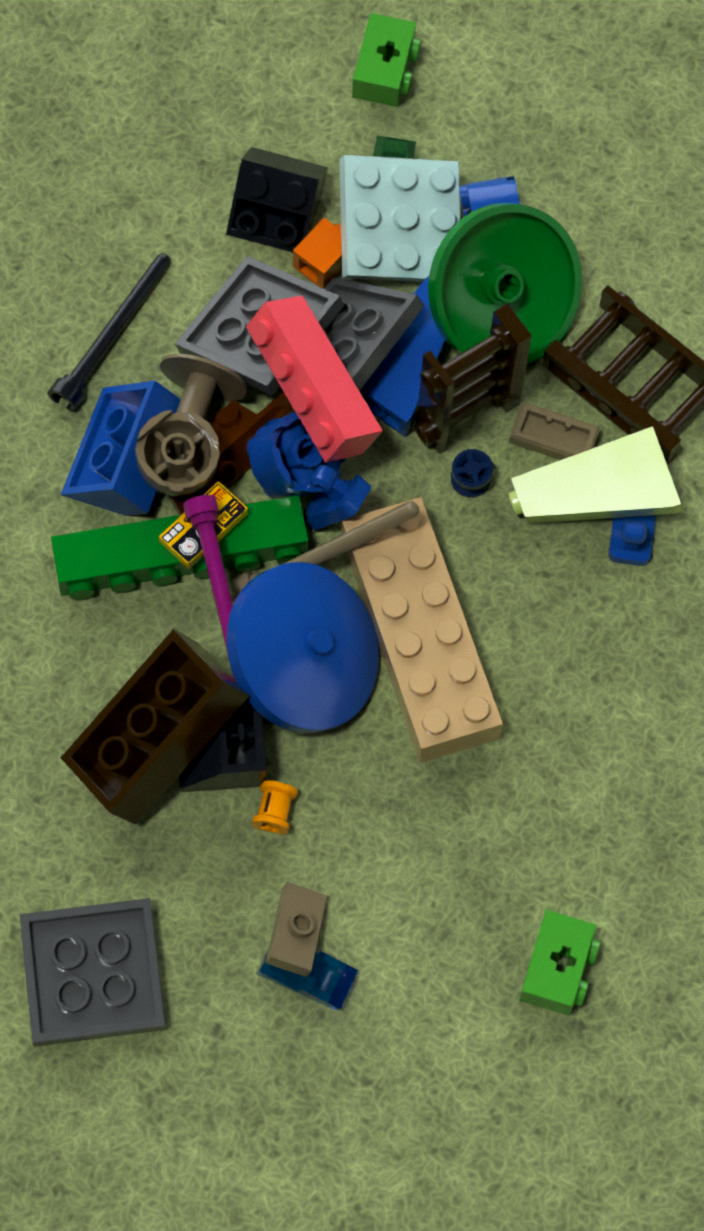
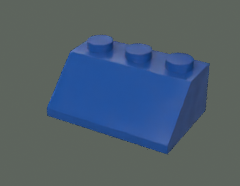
M155 380L102 388L61 495L125 516L148 514L150 507L156 500V490L146 484L137 468L135 448L139 432L150 418L159 413L173 410V413H176L181 399Z

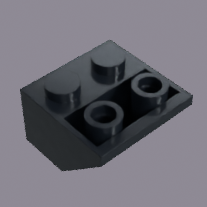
M251 147L241 159L226 235L293 252L297 245L311 231L321 201L328 167Z
M247 699L179 775L180 791L257 787L263 781H266L262 715L254 709Z

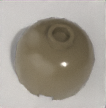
M173 410L163 411L150 418L139 432L135 448L138 471L146 484L159 493L173 497L191 495L202 489L216 471L220 455L218 436L210 423L196 413L187 411V414L181 412L173 413Z

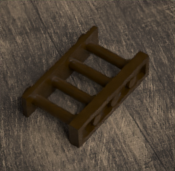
M607 285L602 290L599 307L605 312L571 347L563 346L555 339L544 351L542 366L627 435L653 426L666 464L668 465L677 455L681 443L677 432L704 404V360L640 311L627 294L616 292ZM617 322L621 323L636 335L635 338L603 371L593 370L584 362L583 357ZM650 346L664 357L667 362L634 396L627 397L615 387L614 382ZM681 371L699 386L665 422H658L646 412L645 407Z
M508 304L493 312L489 337L445 364L441 365L431 351L423 354L415 431L426 447L433 445L439 454L446 450L449 429L490 403L493 405L499 403L506 413L520 405L532 335Z

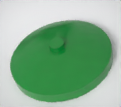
M516 203L490 204L472 211L458 221L440 243L432 261L428 280V297L432 317L442 337L455 351L461 354L489 337L493 312L508 304L532 335L527 363L542 357L545 349L555 339L559 342L574 320L582 292L580 259L567 231L547 213L534 207Z

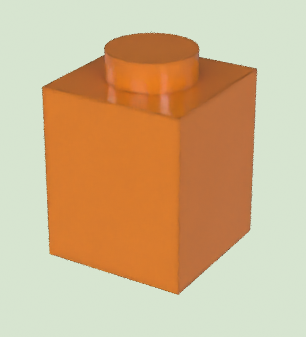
M323 218L293 250V268L323 289L333 277H336L342 271L341 225H334L326 218Z

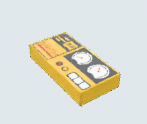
M218 481L204 495H213L217 500L220 515L217 517L218 523L214 528L219 542L248 515V508ZM185 512L159 536V543L188 569L204 556L198 530L193 529L192 523L187 522Z

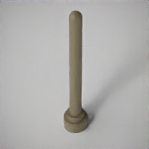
M406 502L286 563L303 562L319 565L416 517L419 513V507L415 502ZM249 571L233 579L237 596L245 585L260 574V572L253 574Z

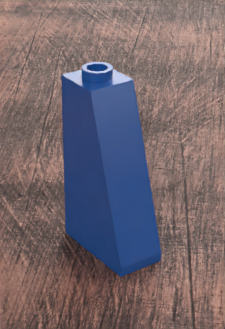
M429 276L413 293L418 295L424 307L413 320L411 326L406 329L390 350L388 356L383 359L367 380L365 386L360 390L373 415L404 437L411 431L417 417L423 354L431 351L440 363L448 345L440 334L431 314L428 297Z

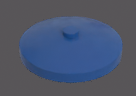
M286 563L255 576L241 590L233 604L227 626V651L230 666L236 682L249 695L247 700L263 717L275 725L290 731L316 733L344 724L363 708L373 691L379 665L378 641L373 622L364 603L342 578L328 569L311 563Z

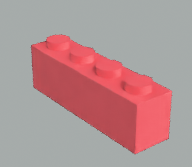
M303 295L265 302L247 324L246 328L324 462L327 463L362 455L383 430Z

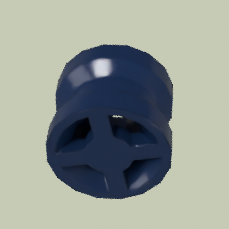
M477 449L464 450L455 457L452 464L451 484L458 494L467 498H476L483 495L489 489L493 475V463L490 457ZM464 475H467L468 477H471V480H469V479H467L466 477H463V476H464Z

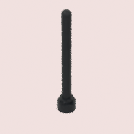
M161 253L156 256L70 375L65 374L63 378L56 379L47 392L52 401L58 404L60 399L64 398L69 402L66 409L71 412L75 411L84 398L82 392L85 390L83 384L170 266L171 259L167 254Z

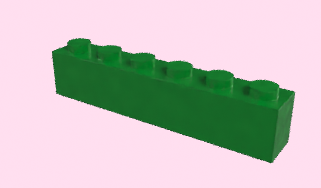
M299 495L244 504L248 508V515L218 542L224 569L235 567L240 572L257 569L262 562L276 560L278 564L282 565L308 552V537ZM181 515L51 536L61 596L69 595L71 599L75 600L89 598L94 595L96 590L111 588L113 592L122 593L133 590L137 583L152 581L154 585L163 586L176 582L179 576L194 574L195 578L205 579L209 578L204 556L188 569L159 543V536Z

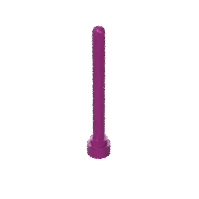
M202 495L185 501L183 508L187 522L192 523L193 529L198 530L227 650V626L233 602L214 528L218 523L217 517L220 515L215 496Z

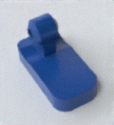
M326 465L318 466L310 480L312 486L318 492L311 499L303 513L304 522L312 529L318 530L354 516L368 495L371 485L360 475H356L353 480H342L332 467Z
M656 515L613 518L608 552L609 559L615 563L635 566L647 565L651 557Z

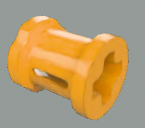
M263 781L259 789L263 795L258 815L253 816L251 825L258 830L281 835L287 834L290 828V824L287 822L291 801L297 798L298 790L282 782Z

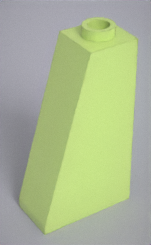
M653 426L513 477L511 480L515 490L508 492L516 516L524 514L528 523L664 515L683 511Z

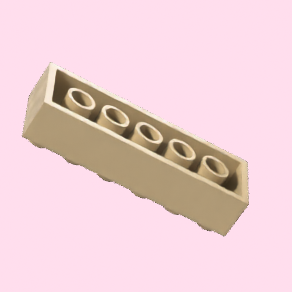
M422 497L342 520L341 535L406 502H415L419 507V513L416 517L346 551L363 603L373 622L378 646L418 761L422 763L498 740L501 736L503 723Z

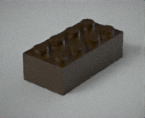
M173 629L61 756V759L109 813L137 824L245 702L249 695L198 642Z

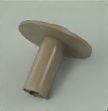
M170 354L161 360L160 369L170 381L184 389L176 413L187 414V411L205 419L212 398L223 401H236L244 398L247 393V385L238 374L212 360L189 354Z

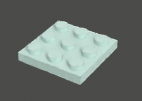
M353 155L342 156L339 159L342 278L423 282L430 274L432 261L440 243L449 230L460 221L459 162Z

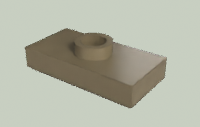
M522 402L510 434L509 443L562 460L594 448L600 427Z
M286 882L282 887L266 964L304 977L309 975L312 971L327 895Z

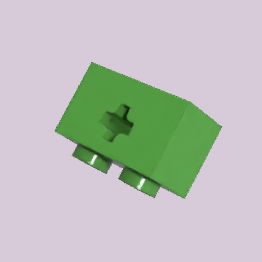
M370 13L353 76L352 98L398 107L400 96L409 95L413 72H408L407 69L409 61L417 62L421 47V39L415 38L416 22Z
M546 909L519 1001L567 1016L570 1015L573 1004L582 1007L589 981L581 979L585 963L594 965L601 940L593 938L596 924ZM559 956L568 958L564 973L556 970Z

